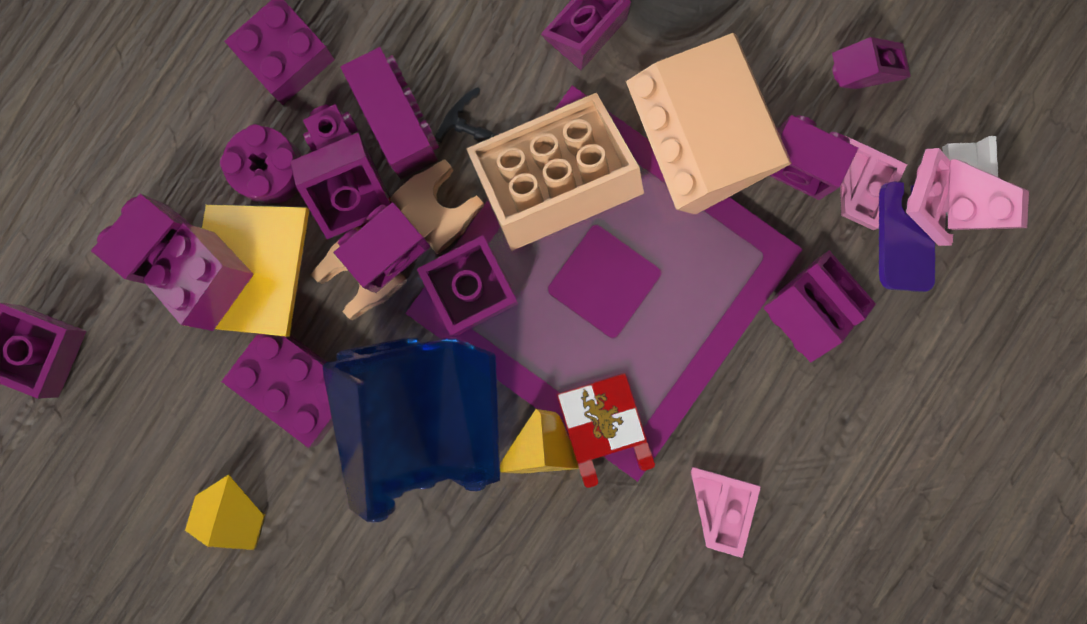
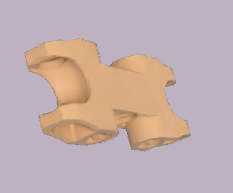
M445 159L424 172L414 175L390 199L430 244L436 254L441 253L460 238L484 206V203L477 195L457 208L449 209L437 202L438 188L453 172L451 165ZM358 226V227H355L354 229H356L357 231H359L362 227H361V226ZM338 241L331 246L327 255L312 272L311 276L317 283L323 284L340 272L348 271L333 253L340 247ZM400 273L377 293L364 289L359 284L357 295L345 306L342 312L350 320L356 319L373 307L386 302L407 282V279Z

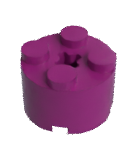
M253 124L241 130L230 139L220 158V166L226 180L238 193L259 204L282 203L292 198L298 192L290 161L302 155L297 147L280 132L269 127ZM264 162L268 165L265 171L261 169V165Z

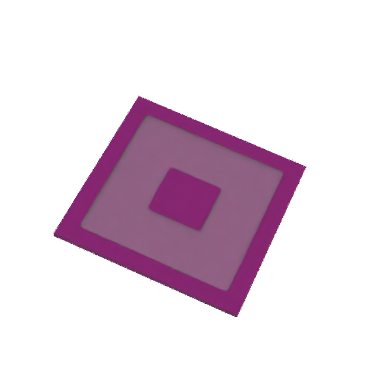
M572 85L553 111L583 99L587 95ZM607 110L640 167L644 194L511 251L488 200L452 250L483 235L518 304L455 337L450 336L426 287L423 288L405 314L536 409L556 412L561 417L566 430L567 427L556 394L626 373L647 443L654 459L803 249L730 197L696 215L676 210L649 139ZM633 447L603 456L637 482L645 472L638 466Z

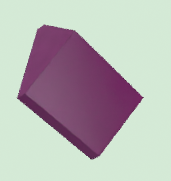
M571 0L541 35L578 69L582 70L627 20L631 1Z

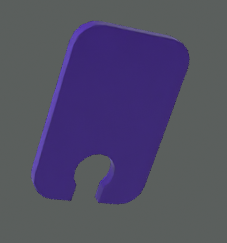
M887 182L881 186L879 192L880 282L889 290L930 291L935 284V242L904 212L901 203L904 194V182ZM911 185V194H912L914 185Z

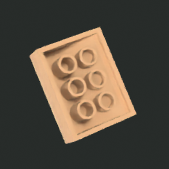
M728 34L658 61L626 81L676 210L696 215L792 164L736 34Z
M597 92L466 148L511 251L644 194L640 167Z

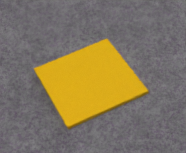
M206 205L202 228L215 232L254 274L216 326V330L290 336L309 216L308 208Z

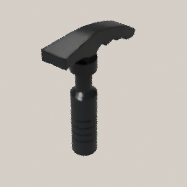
M479 87L466 93L449 110L435 135L437 142L442 143L445 135L452 128H455V131L459 133L465 132L474 136V139L479 142L498 135L483 127L476 128L467 124V120L458 118L459 113H463L465 106L469 105L473 98H477L480 95Z

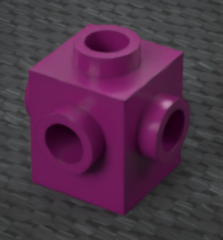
M336 104L332 106H319L311 111L310 117L303 120L308 130L303 136L312 152L354 135L353 133L358 131L348 111L342 113Z

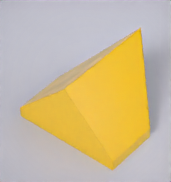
M535 409L497 469L502 473L521 474L579 469L571 440L561 417L553 411Z
M227 475L195 496L185 531L207 547L255 550L266 514L262 513L231 476Z

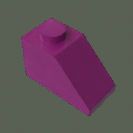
M870 37L832 53L834 60L832 67L833 75L841 88L860 89L911 77L903 43Z

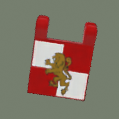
M626 373L556 394L586 488L598 485V478L592 462L593 459L628 448H634L638 466L641 470L646 471L654 468V459L647 443Z

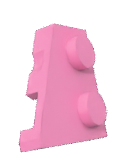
M849 138L850 144L859 149L840 186L841 216L871 230H876L879 228L880 188L887 182H900L907 164Z
M940 148L925 150L922 163L917 170V178L912 194L907 201L906 213L938 246H952L953 234H948L945 231L946 213H948L951 161Z
M957 159L951 160L947 229L1027 228L1028 190L975 168L966 162Z
M692 467L691 476L706 547L743 558L761 486Z

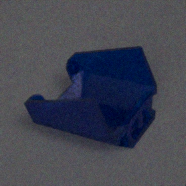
M402 338L342 350L337 354V361L327 362L322 366L349 509L366 522L386 520L396 510V503L393 499L403 496L404 492L414 489H429L434 487L436 483L448 479L464 486L468 491H480L485 489L486 485L500 481L495 353L456 338H443L438 341L419 343V338Z

